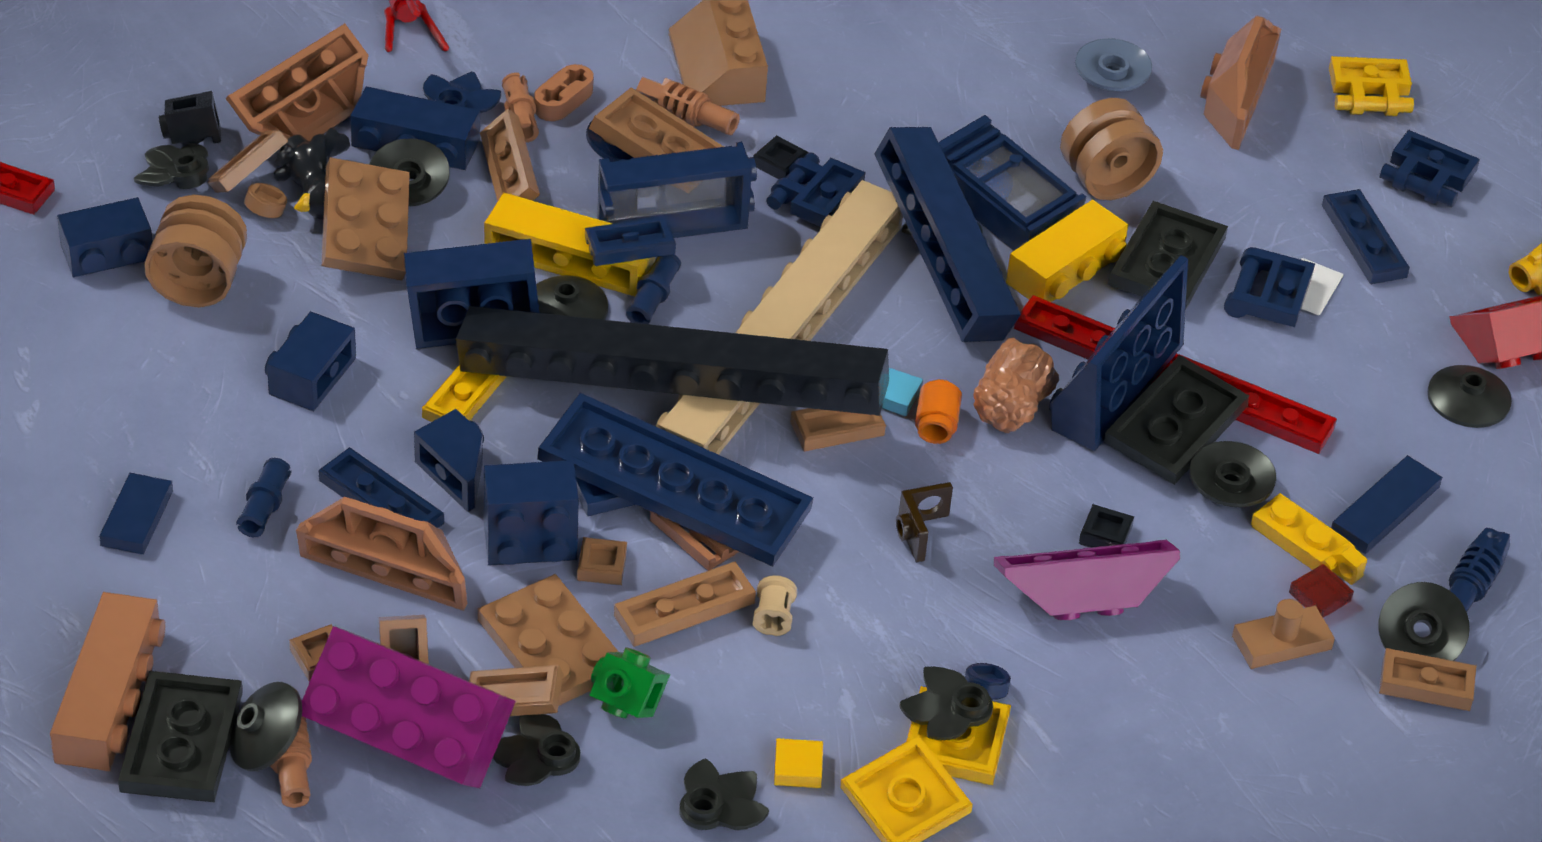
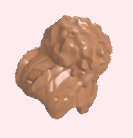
M1014 337L1007 339L985 366L984 376L979 380V385L974 389V408L981 422H986L1004 433L1014 432L1024 423L1031 422L1034 418V413L1038 411L1039 402L1051 395L1059 382V374L1054 369L1052 357L1035 344H1023Z

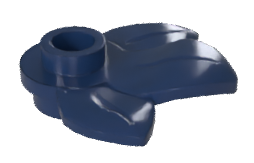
M469 72L450 82L442 77L431 74L423 84V93L429 100L480 110V113L493 109L501 99L500 90H481V84L475 72Z

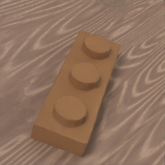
M507 108L480 132L497 202L503 192L534 201L540 193L519 116Z
M734 561L614 604V617L633 647L753 605L755 604L756 591Z

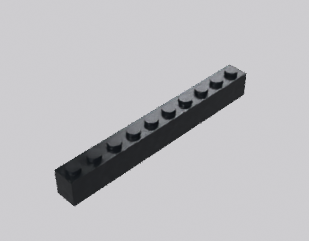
M475 306L469 307L456 337L460 371L877 416H880L889 384L888 349Z

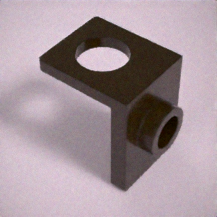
M951 482L901 491L899 513L896 516L897 533L901 541H907L916 563L925 561L928 530L924 521L948 517L950 514L953 492ZM938 496L941 498L940 502L931 509L921 510L918 508L919 504L928 497Z

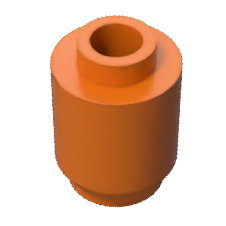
M938 379L929 381L921 387L915 426L919 436L924 441L942 444L949 441L957 431L962 392L956 385L947 380Z

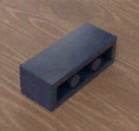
M366 86L350 115L351 146L377 152L384 145L396 140L420 139L439 148L447 158L449 167L466 170L480 141V110Z

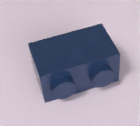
M138 197L57 215L60 245L73 278L145 262L153 242L152 231Z
M310 311L299 325L292 327L284 344L278 351H273L266 361L265 374L268 376L269 395L314 412L356 359L355 328Z

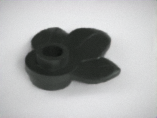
M190 143L181 149L172 145L153 147L145 153V159L150 167L136 175L134 182L154 187L164 186L175 182L176 186L181 189L198 187L208 179L209 165L206 159L208 151L204 146Z
M926 666L923 669V678L927 691L900 701L899 704L901 711L911 721L920 725H928L927 737L935 740H951L960 737L968 727H975L986 723L993 712L992 699L983 686L967 682L966 678L957 671L935 666Z
M546 714L521 715L519 718L520 734L501 738L493 756L496 763L508 768L505 774L506 782L518 786H530L541 783L550 775L560 776L572 772L580 762L581 752L574 738L561 730V726L556 719Z
M704 758L691 766L684 777L686 794L680 801L679 813L682 820L688 826L699 830H709L720 825L733 830H744L757 826L769 815V809L766 806L753 801L757 788V774L755 771L719 775L712 762Z

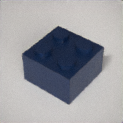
M574 460L484 465V530L488 566L577 560L579 498Z

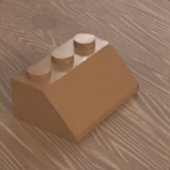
M702 0L669 28V38L683 85L707 94L711 99V103L719 106L765 102L768 65L748 0Z

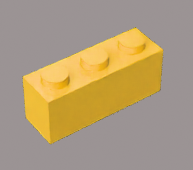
M1092 199L1011 252L1006 284L1027 299H1030L1032 295L1050 302L1055 299H1061L1070 289L1082 281L1090 280L1097 271L1109 263L1118 261L1127 245L1125 241L1128 223Z

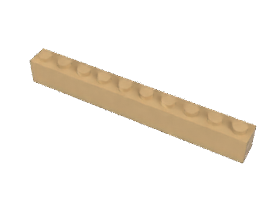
M864 180L857 185L852 193L847 192L833 216L828 215L824 219L820 231L814 239L809 238L805 242L799 257L794 263L789 262L785 266L781 278L775 286H769L765 290L761 302L755 310H749L745 314L736 333L811 341L901 229L903 215L892 192ZM679 395L677 404L669 413L664 412L660 416L656 427L719 455L760 403Z

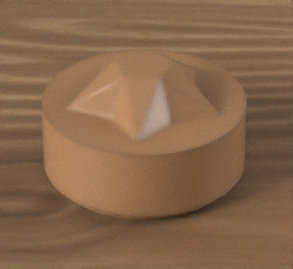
M255 183L249 186L244 204L249 210L259 216L278 218L283 215L288 200L285 194L277 187L266 183Z

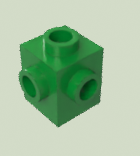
M626 647L624 652H607L605 658L599 659L592 671L591 682L594 684L589 695L603 702L602 710L617 717L627 718L628 714L637 718L653 717L671 674L649 665L650 656Z

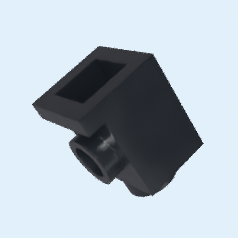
M212 91L165 100L164 115H159L163 139L170 138L172 144L182 142V144L188 145L190 143H200L206 137L212 136L213 144L221 142V124Z

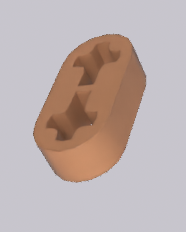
M572 64L558 71L535 91V114L540 119L546 121H558L568 116L593 94L594 74L592 70L583 65Z

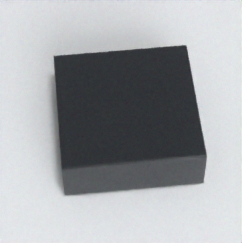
M776 135L755 153L753 158L756 168L780 179L785 178L789 174V168L795 160L803 158L808 151Z
M1092 504L1080 533L1079 544L1090 548L1126 544L1135 516Z

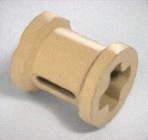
M772 575L764 577L757 585V596L760 601L759 607L754 611L753 626L757 631L765 635H784L791 630L793 617L790 613V607L797 597V586L786 577Z

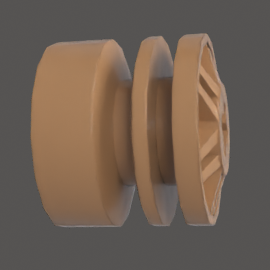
M194 194L178 197L167 205L161 217L160 224L155 233L156 236L144 263L145 275L153 289L170 301L183 306L198 308L215 305L226 297L231 288L237 271V264L247 242V227L240 214L227 203L210 196Z

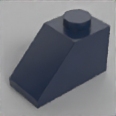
M454 409L414 431L415 463L467 512L475 508L483 465L484 435L477 423L469 421L457 409Z

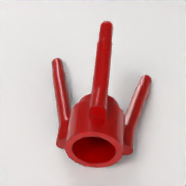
M389 0L390 6L384 10L386 17L385 50L387 52H391L393 49L395 20L398 19L409 23L415 21L418 17L422 18L443 51L449 50V45L430 17L425 4L421 3L420 0Z

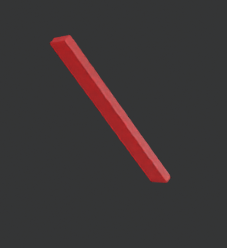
M1032 295L1020 312V317L1014 324V329L1086 359L1093 355L1099 340L1104 335L1109 336L1115 329L1035 295ZM1176 353V355L1171 359V361L1166 365V367L1161 371V373H1162L1180 354ZM1182 356L1249 395L1248 407L1235 419L1239 422L1317 454H1320L1335 429L1337 418Z

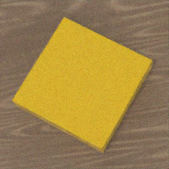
M921 686L919 693L927 691L926 687ZM992 701L993 712L986 723L975 727H968L962 736L951 740L928 738V725H920L912 721L907 741L919 735L951 777L993 785L1011 705Z
M919 735L841 779L840 788L881 842H922L970 814L973 807L971 801Z

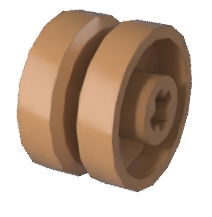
M1111 97L1099 100L1082 109L1069 121L1062 134L1060 150L1065 161L1078 174L1079 180L1088 193L1100 200H1116L1127 197L1141 189L1155 175L1163 156V148L1159 138L1145 124L1143 117L1135 106L1126 99Z

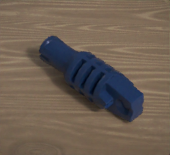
M1486 527L1468 546L1460 562L1456 565L1455 570L1451 573L1449 577V590L1459 598L1466 612H1468L1473 602H1477L1485 597L1493 581H1495L1498 573L1501 571L1510 547V534Z

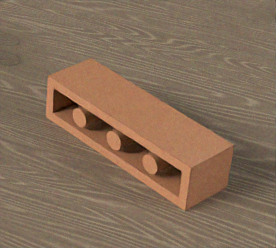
M109 592L102 593L50 731L54 763L110 771L116 753L122 754L124 752L128 737V727L126 726L128 719L137 715L141 700V692L139 690L142 681L146 682L149 671L153 669V649L155 646L161 647L165 636L166 624L164 619H159L157 599Z

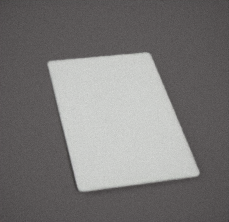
M1304 258L1301 259V260H1304V261L1312 262V261L1307 260V259H1304ZM1315 263L1313 276L1301 309L1320 315L1344 274Z

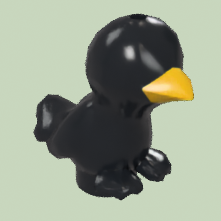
M330 128L325 135L317 134L313 136L310 141L299 134L290 137L288 142L281 147L280 152L277 153L275 164L281 167L277 168L273 173L277 181H286L291 177L296 184L302 187V195L294 206L295 210L308 212L313 217L324 220L327 163L330 157L332 158L347 151L350 147L349 137L338 133L335 128Z

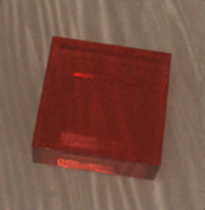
M1322 564L1291 582L1289 593L1305 608L1316 605L1324 618L1351 602L1354 590L1326 565Z

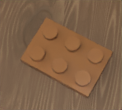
M632 87L595 115L589 127L590 130L601 136L606 143L617 146L634 158L724 147ZM701 181L672 185L689 192Z
M329 158L325 178L322 267L403 280L406 274L404 253H407L410 172Z
M556 574L478 608V622L514 668L559 665L563 672L559 705L591 691L594 684L591 682V675L596 663L600 658H605L607 652H619Z

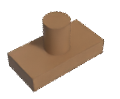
M1293 599L1281 600L1277 604L1276 612L1273 616L1235 624L1232 638L1250 669L1332 650L1335 640L1334 635L1316 605L1303 608L1298 601Z

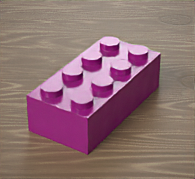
M333 626L302 699V716L460 784L480 789L516 700L360 635Z

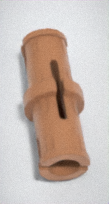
M517 72L510 73L502 80V87L507 100L504 104V109L508 108L519 116L525 142L528 143L536 139L539 134L534 117L536 104L533 97L529 95L526 77L524 75L520 77V73Z

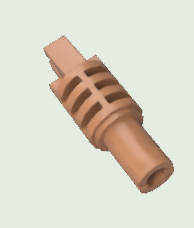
M642 77L636 88V91L693 127L704 124L732 135L739 125L740 116L738 113L711 103V99L707 94L668 78H665L661 84Z
M303 716L292 744L284 755L270 766L279 776L282 803L291 808L306 805L310 797L307 769L312 762L307 722Z

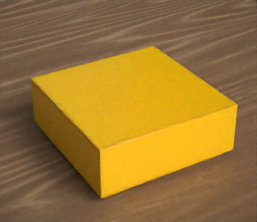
M776 738L774 785L821 788L823 741Z

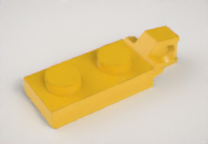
M1279 493L1253 514L1251 520L1252 528L1319 574L1322 570L1326 572L1332 571L1351 585L1363 577L1368 559L1356 550L1350 541L1283 494Z

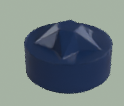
M975 663L966 668L964 677L967 682L983 686L988 691L992 700L1002 699L1007 696L1011 676L1006 670L989 663Z

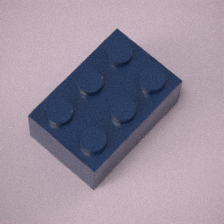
M531 239L404 253L406 284L416 349L455 345L456 337L470 306L540 313Z

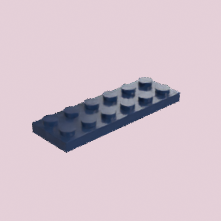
M581 392L538 447V460L542 462L574 460L577 478L772 567L812 509L813 497Z

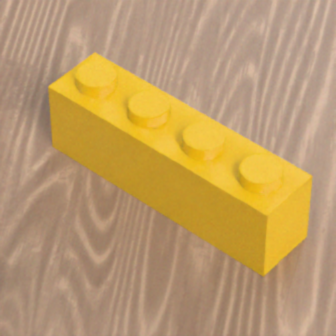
M504 192L484 222V244L531 239L534 268L562 276L581 277L590 280L600 287L634 297L638 292L637 284L640 278L649 273L655 262V257L595 266L593 255L589 251V244L585 240V228L613 223Z

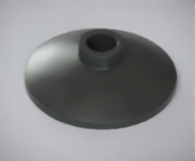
M409 138L390 142L374 154L369 164L410 172L409 179L414 180L409 181V206L422 205L438 197L447 186L450 175L449 164L443 152L435 145L420 139Z
M563 275L550 277L536 284L540 313L605 320L607 316V297L603 290L590 280L577 276Z
M1454 365L1441 369L1433 375L1427 390L1429 402L1439 415L1452 423L1465 427L1482 428L1499 423L1508 415L1512 403L1511 393L1499 377L1485 369L1470 365Z
M1219 441L1204 446L1192 458L1190 478L1195 488L1209 500L1229 507H1248L1261 503L1271 495L1276 484V470L1270 459L1260 450L1241 442Z
M1415 582L1397 589L1389 596L1380 611L1378 631L1385 650L1388 648L1454 661L1467 644L1470 625L1466 609L1454 593L1438 584ZM1419 622L1425 623L1429 627V635L1426 637L1416 635L1414 625Z
M272 682L255 691L243 704L235 718L229 745L231 757L239 767L247 771L263 770L274 764L288 750L295 739L302 718V700L294 687L284 682Z

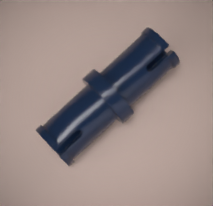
M677 255L657 257L649 273L640 278L637 284L638 292L626 311V317L631 323L649 324L659 303L666 301L670 294L669 285L681 266V261Z
M269 458L266 460L258 481L249 487L246 493V506L236 522L239 525L238 530L242 534L253 538L261 536L271 513L278 510L282 502L281 492L292 473L290 465L280 458Z

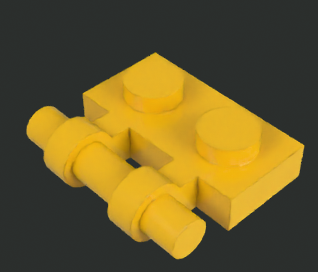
M1331 56L1329 73L1333 93L1349 94L1335 96V110H1349L1350 114L1363 115L1364 111L1384 112L1385 116H1397L1399 112H1413L1414 99L1399 97V95L1409 96L1412 86L1407 59ZM1365 94H1378L1383 96H1365Z

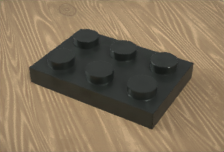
M1152 201L1113 267L1108 285L1142 297L1178 257L1182 255L1188 258L1187 308L1226 239L1228 226Z
M1179 355L1105 432L1104 443L1175 485L1190 469L1192 458L1204 446L1214 443L1248 407L1249 395Z
M149 671L118 779L119 792L215 803L231 741L233 725L243 694L242 680Z

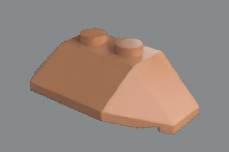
M1255 16L1229 38L1222 54L1215 53L1210 70V75H1213V77L1206 75L1200 98L1206 99L1203 115L1227 144L1236 150H1239L1275 61L1281 34V28L1274 26L1272 22L1260 16Z
M344 23L228 95L226 100L250 132L261 135L264 131L280 130L287 140L299 134L310 141L313 136L328 132L330 128H334L352 114L362 93L368 53Z
M343 497L301 522L296 529L301 557L463 611L467 606L465 577L443 530L426 521H418L383 507H375Z

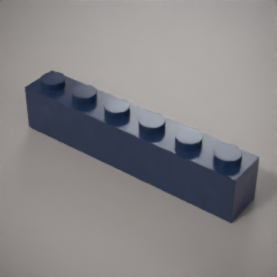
M890 127L874 155L961 341H1003L1021 313L1003 278L1002 271L989 249L987 240L976 222L972 209L963 195L957 178L950 168L941 145L938 143L931 127Z

